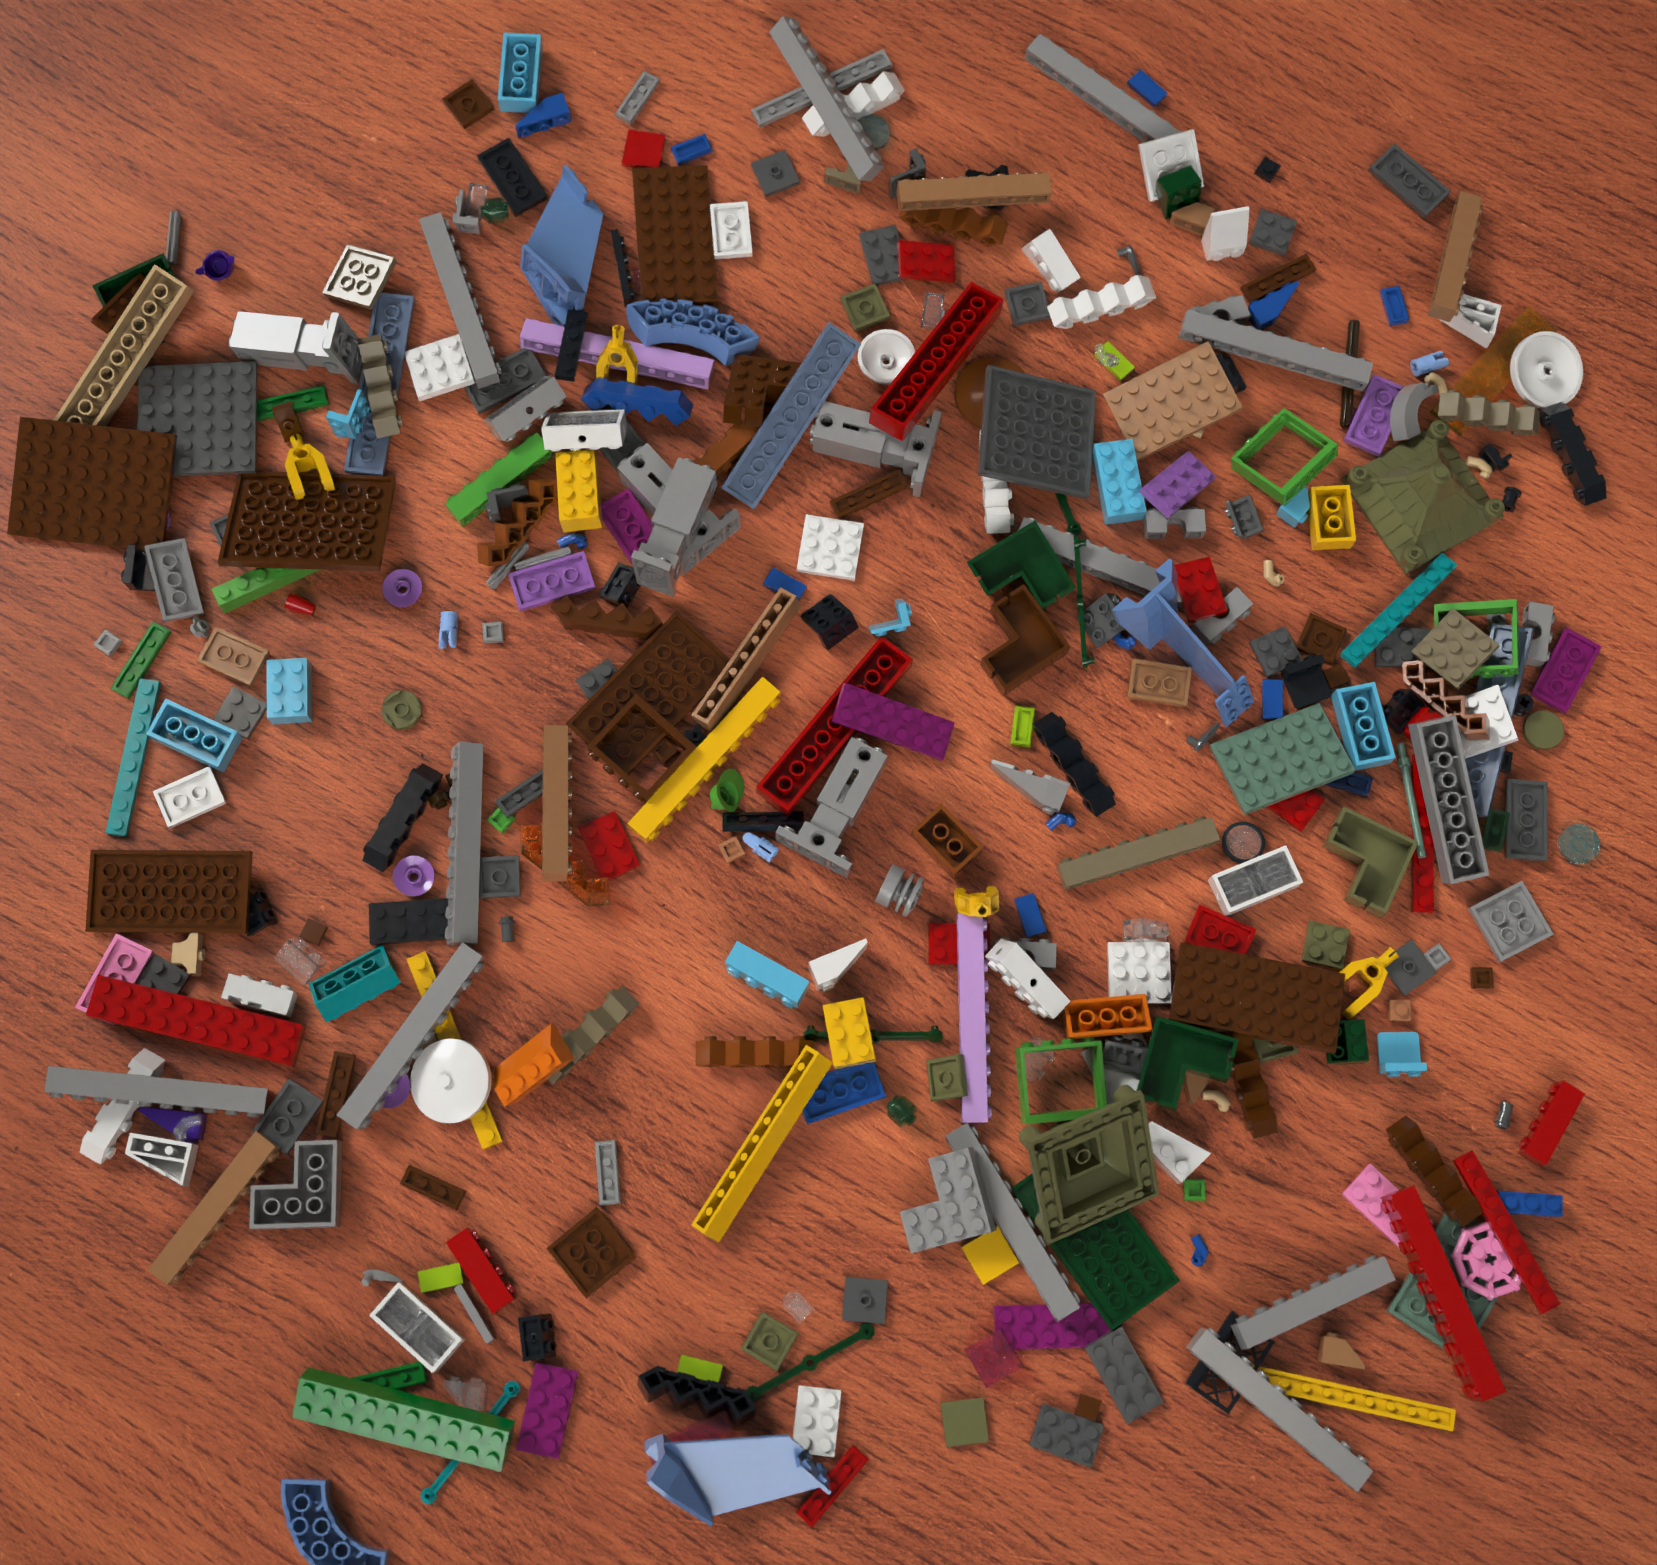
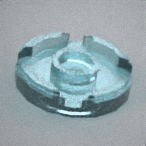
M867 115L857 120L862 125L866 136L872 141L875 151L886 146L889 141L890 129L883 118L876 115Z
M1574 824L1564 829L1560 834L1558 847L1562 856H1565L1569 862L1585 864L1594 859L1599 853L1600 840L1596 832L1589 826Z

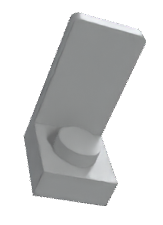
M460 189L459 196H456L455 199L457 212L453 213V224L456 225L458 232L480 234L481 225L479 218L474 216L464 217L466 195L465 191Z

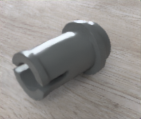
M513 916L501 917V921H499V924H501L502 942L515 941L513 925L515 920H513Z
M1500 1102L1497 1119H1494L1495 1127L1508 1130V1127L1511 1126L1510 1117L1514 1107L1513 1104Z

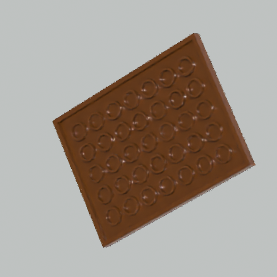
M20 417L7 534L126 549L128 545H136L139 550L144 551V546L165 542L177 435Z
M257 471V473L238 474L219 553V566L380 572L396 486L395 476L331 474L335 490L327 492L321 483L319 473H298L305 496L303 499L296 500L287 472Z

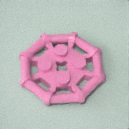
M1486 1221L1468 1228L1463 1227L1455 1249L1450 1254V1258L1454 1262L1461 1281L1460 1285L1486 1297L1490 1301L1493 1298L1514 1291L1518 1292L1521 1281L1516 1273L1513 1279L1508 1276L1512 1270V1265L1498 1240L1494 1238V1233L1488 1222ZM1486 1231V1238L1476 1240L1475 1234ZM1467 1241L1471 1243L1470 1252L1467 1255L1462 1254ZM1488 1253L1495 1258L1492 1266L1490 1263L1485 1262V1259L1488 1258ZM1462 1260H1467L1471 1271L1468 1275ZM1474 1278L1483 1279L1486 1282V1286L1483 1287L1473 1282ZM1501 1279L1507 1284L1495 1289L1493 1287V1282Z

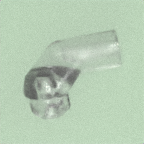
M1098 344L1094 347L1100 364L1109 367L1119 364V357L1106 353L1103 344Z
M197 1114L182 1118L173 1129V1135L179 1141L186 1139V1131L189 1127L201 1125V1115Z

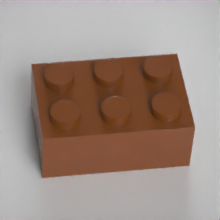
M942 803L920 822L911 833V836L952 879L981 854L984 848Z

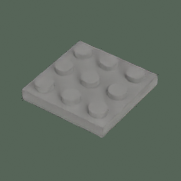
M1523 881L1468 908L1499 963L1553 935L1551 928Z

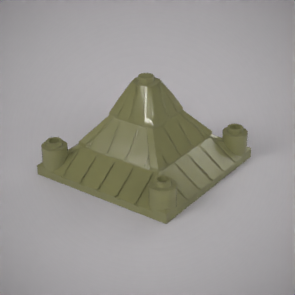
M1435 420L1421 434L1412 437L1364 466H1354L1347 475L1341 478L1343 485H1350L1351 497L1405 575L1504 517L1505 506L1503 502L1499 499H1490L1488 497V494L1448 439L1449 425L1443 420Z
M1122 1085L1114 1093L1116 1103H1111L1074 1120L1057 1122L1052 1125L1050 1131L1041 1133L1032 1125L1026 1126L1021 1130L1019 1140L1029 1153L1040 1212L1036 1215L1035 1224L1043 1233L1044 1241L1048 1245L1159 1196L1145 1098L1140 1090L1135 1091L1129 1085Z

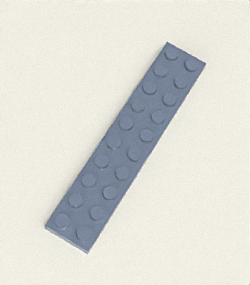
M381 293L372 311L368 336L382 334L383 340H387L389 351L386 352L388 364L392 366L394 374L391 377L393 390L396 389L397 395H399L415 298L408 295ZM362 367L359 389L363 390L370 405L367 395L368 387ZM371 406L368 416H365L363 420L361 434H358L356 440L349 439L344 467L345 473L385 475L391 436L377 438L372 422Z
M828 322L721 486L722 489L752 509H755L861 346V343L832 323Z
M1493 623L1489 637L1499 644V648L1482 666L1512 665V625ZM1519 626L1520 674H1514L1512 677L1494 675L1492 678H1482L1479 676L1476 692L1499 685L1511 721L1534 633L1533 628ZM1506 745L1465 759L1478 817L1489 818Z

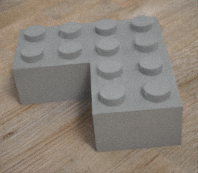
M339 1140L295 1141L294 1184L251 1185L249 1229L339 1228L341 1224L342 1142Z
M974 1147L929 1158L939 1201L900 1211L910 1252L915 1253L996 1231Z

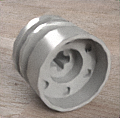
M893 864L879 890L875 903L888 908L892 901L896 902L894 912L898 913L901 905H903L905 908L902 916L907 917L915 908L922 894L925 878L920 876L917 883L914 884L912 882L916 874L912 873L908 880L903 879L905 869Z

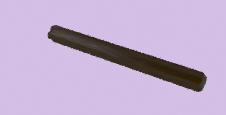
M1350 320L1348 323L1346 354L1357 358L1360 327L1358 320ZM1343 386L1341 427H1349L1352 419L1354 389Z

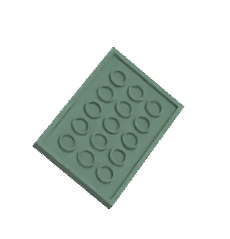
M1320 703L1212 743L1209 747L1243 815L1355 773V768Z
M1444 1213L1434 1230L1480 1330L1498 1297L1490 1301L1486 1297L1460 1285L1461 1281L1454 1262L1450 1258V1254L1455 1249L1463 1227L1456 1221L1453 1223ZM1473 1219L1464 1227L1468 1228L1480 1224L1481 1222H1479L1476 1219ZM1486 1231L1475 1234L1476 1240L1486 1238ZM1467 1241L1462 1254L1467 1255L1470 1252L1471 1243ZM1488 1253V1258L1485 1259V1262L1490 1263L1492 1266L1495 1258ZM1462 1260L1468 1275L1471 1273L1467 1260ZM1512 1267V1270H1511V1271L1509 1272V1274H1508L1509 1277H1511V1275H1512V1273H1513V1271H1514V1268H1513V1267ZM1409 1271L1386 1312L1444 1350L1443 1345L1445 1343L1442 1336H1439L1435 1330L1434 1324L1436 1322L1433 1315L1430 1316L1425 1307L1426 1299L1417 1289L1416 1283L1418 1281L1415 1275H1412ZM1474 1278L1473 1282L1483 1287L1486 1286V1282L1483 1279ZM1503 1279L1493 1282L1494 1289L1506 1285Z

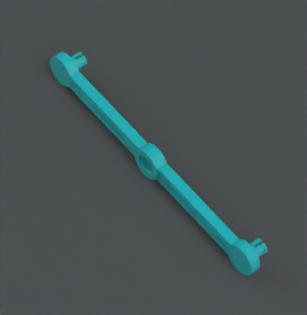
M516 1381L507 1382L504 1386L503 1395L488 1414L497 1416L509 1399L520 1393V1384ZM452 1459L432 1486L425 1488L421 1492L423 1503L432 1504L436 1501L438 1490L461 1461Z

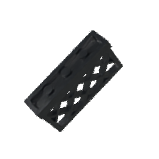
M1231 1311L1217 1331V1334L1220 1336L1218 1340L1223 1344L1225 1342H1235L1237 1356L1240 1358L1253 1355L1255 1365L1252 1369L1257 1371L1275 1341L1272 1339L1266 1340L1268 1344L1263 1351L1255 1352L1253 1346L1251 1347L1252 1353L1240 1355L1238 1341L1231 1328V1325L1237 1323L1235 1319L1239 1315ZM1233 1334L1234 1340L1228 1341ZM1262 1353L1257 1360L1256 1354ZM1199 1360L1184 1385L1193 1389L1225 1413L1230 1414L1241 1395L1237 1392L1234 1396V1389L1230 1385L1229 1389L1217 1391L1215 1378L1219 1376L1214 1375L1213 1371ZM1210 1370L1211 1376L1205 1377ZM1212 1379L1214 1392L1205 1393L1198 1387L1203 1380ZM1230 1391L1232 1401L1228 1407H1225L1220 1403L1218 1393ZM1215 1394L1216 1400L1210 1395Z

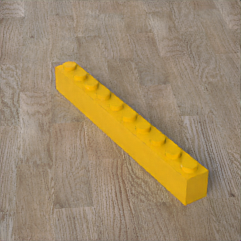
M762 676L627 823L628 827L646 843L649 840H655L660 834V828L663 825L667 826L674 817L672 815L677 810L681 811L686 806V800L691 795L695 796L701 789L700 785L704 780L707 782L714 775V769L717 766L721 767L728 759L726 756L731 751L735 752L740 747V741L752 734L754 731L753 727L758 722L762 723L765 720L771 707L774 709L780 703L781 692Z
M805 1045L691 1224L704 1235L720 1242L833 1064L831 1060Z

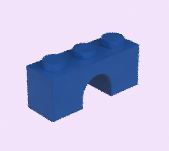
M1496 1191L1509 1215L1563 1217V1195Z

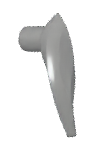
M377 1269L363 1272L364 1277L361 1280L364 1286H368L372 1280L403 1282L399 1277Z

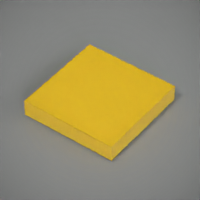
M996 1226V1231L985 1233L961 1247L982 1285L1019 1264L998 1226Z

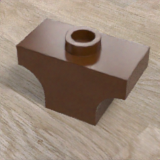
M292 401L272 407V412L285 443L290 441L292 435H294L295 440L297 439L296 434L304 437Z

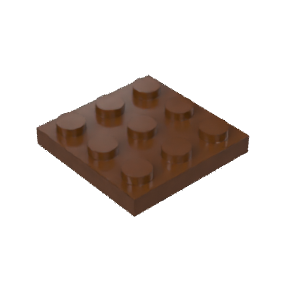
M597 1207L547 1247V1250L586 1299L636 1258L635 1254Z

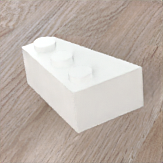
M1048 229L1021 248L1056 293L1081 278L1051 229Z
M1463 294L1461 301H1458V304L1461 305L1458 315H1454L1450 322L1440 321L1487 349L1495 335L1501 305Z
M228 974L221 998L231 1004L287 1018L292 1017L298 994L293 991L292 987L286 985L276 987L269 981L261 980V982H258L249 976L241 975L240 977Z
M1152 1121L1148 1123L1154 1160L1177 1184L1182 1183L1211 1154Z
M130 1133L125 1154L178 1184L189 1187L199 1145Z

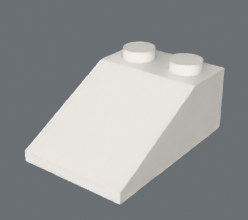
M1249 206L1211 213L1201 240L1206 261H1218L1230 256L1235 258L1244 253L1247 246Z
M867 939L809 962L808 969L818 991L823 990V992H826L835 987L834 985L838 983L867 949Z

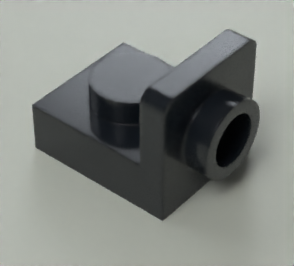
M1491 444L1483 447L1478 454L1481 459H1484L1492 467V472L1497 469L1499 471L1509 466L1508 462L1513 457L1511 454H1508L1501 458L1498 450L1493 448Z

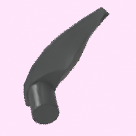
M1128 244L1127 248L1117 249L1118 257L1128 255V261L1135 275H1140L1138 262L1131 245Z
M1218 722L1213 725L1207 732L1202 734L1199 740L1190 735L1186 742L1194 746L1195 751L1200 750L1213 737L1221 723Z

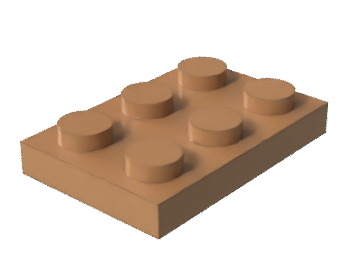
M215 627L199 655L197 663L252 687L270 652L265 648Z
M1132 659L1127 699L1186 708L1192 668Z

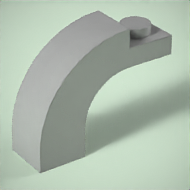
M1410 384L1399 391L1394 399L1390 413V427L1394 441L1407 440L1421 434L1417 418L1418 408L1425 398L1439 392L1437 384Z

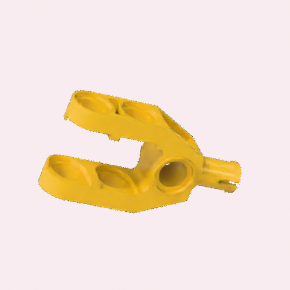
M614 325L612 327V340H609L597 361L596 379L600 377L606 378L609 381V364L612 366H624L625 370H627L626 382L634 383L637 386L638 359L630 343L624 342V326L620 325V330L618 331L619 325Z
M296 434L297 440L292 435L290 442L293 448L289 449L285 468L295 499L300 500L305 496L298 473L307 472L313 468L318 470L324 489L327 492L335 490L324 455L309 443L304 445L300 434Z
M988 886L986 893L972 894L966 893V889L954 888L955 906L958 913L982 918L999 911V892L996 886Z
M1389 947L1378 958L1370 957L1351 962L1339 972L1345 974L1344 982L1354 973L1358 972L1362 979L1370 985L1364 994L1341 1012L1347 1020L1354 1017L1380 994L1388 973L1386 967L1399 957L1397 952L1389 957L1395 951L1393 948ZM1368 967L1375 969V977H1370L1367 974Z

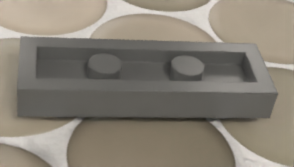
M543 769L495 800V804L506 819L542 796Z

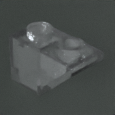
M1148 918L1123 921L1124 941L1169 942L1167 922Z
M449 1376L448 1380H442V1386L458 1406L473 1410H486L489 1383H483V1378H470V1382L461 1381L462 1377Z

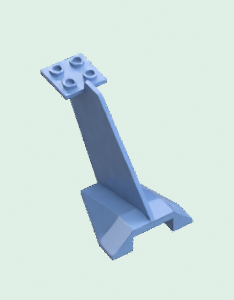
M567 165L563 166L562 177L528 243L522 245L520 262L522 272L553 324L565 327L568 309L583 311L604 214L593 199L587 202L588 190L586 186L580 183L575 172L570 170Z
M1169 558L1155 571L1160 583L1138 603L1128 597L1124 598L1112 609L1117 623L1147 649L1150 650L1162 639L1219 696L1215 700V704L1223 725L1227 727L1254 703L1251 690L1244 675L1236 682L1224 667L1178 616L1177 571L1173 560Z
M660 1434L644 1442L645 1453L656 1461L646 1473L647 1484L664 1498L709 1526L714 1524L713 1516L816 1488H821L828 1495L832 1492L827 1468L821 1462L816 1463L812 1459L811 1454L788 1434L672 1442L664 1434Z

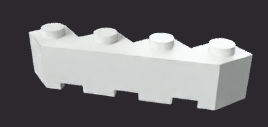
M883 71L872 84L859 83L849 95H844L848 107L853 110L856 120H859L898 101L905 89L895 73ZM813 105L802 117L813 136L824 137L831 134Z
M1135 275L1124 285L1111 282L1106 284L1099 292L1086 289L1081 291L1074 299L1058 297L1047 308L1054 327L1068 329L1073 327V323L1083 321V324L1096 321L1099 319V316L1107 313L1110 317L1124 313V309L1133 306L1134 309L1141 308L1154 300L1156 295L1148 277Z
M979 430V452H980L981 430ZM981 476L983 481L982 494L983 507H985L984 522L986 533H1010V525H1014V515L1010 514L1008 499H1012V489L1008 488L1006 481Z
M144 1048L127 1066L131 1068L127 1074L162 1077L165 1072L163 1068L166 1060ZM111 1099L107 1105L104 1104L95 1118L97 1123L91 1132L87 1131L84 1135L79 1153L100 1165L107 1158L111 1159L116 1152L117 1138L123 1132H128L133 1124L131 1119L133 1112L139 1107L138 1101L129 1100V1104H118L116 1099Z

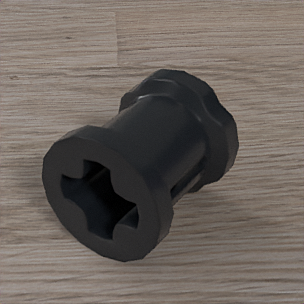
M1508 486L1504 489L1505 494L1502 499L1505 506L1504 511L1514 512L1517 499L1521 497L1522 492L1515 487Z
M1527 694L1519 695L1514 715L1518 717L1523 716L1527 711L1531 710L1534 705L1532 697Z

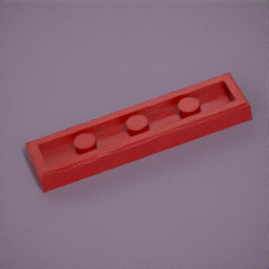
M852 1445L827 1474L830 1479L832 1492L828 1495L821 1488H816L796 1511V1514L812 1528L869 1459Z

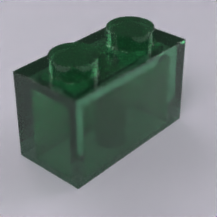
M1489 809L1482 834L1484 850L1502 853L1510 817L1509 812Z

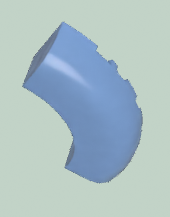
M660 299V302L644 300L627 304L626 315L630 328L645 346L658 343L690 345L710 353L727 366L733 363L735 354L749 356L755 350L760 340V337L747 325L737 323L731 315L727 316L718 313V309L704 305L700 307L692 305V301L678 300V302H673L667 299Z
M281 1479L282 1508L284 1509L287 1528L290 1530L298 1551L310 1565H389L390 1550L365 1544L353 1536L342 1524L332 1502L331 1479Z

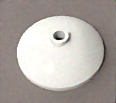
M891 329L878 330L869 334L861 342L858 350V364L861 371L870 380L880 384H891L913 356L915 349L912 342L904 334ZM883 361H889V364H884Z

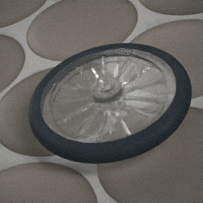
M1237 822L1230 825L1224 832L1222 846L1230 859L1238 863H1244L1262 855L1265 848V839L1261 830L1254 824Z

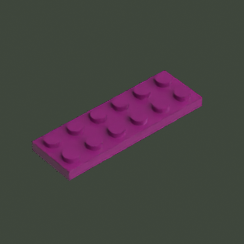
M847 683L842 685L831 721L940 761L944 760L955 724L953 721Z
M1091 1303L1078 1304L1080 1306L1078 1310L1058 1322L1055 1321L1046 1304L994 1306L995 1350L1084 1347L1108 1333L1110 1329Z

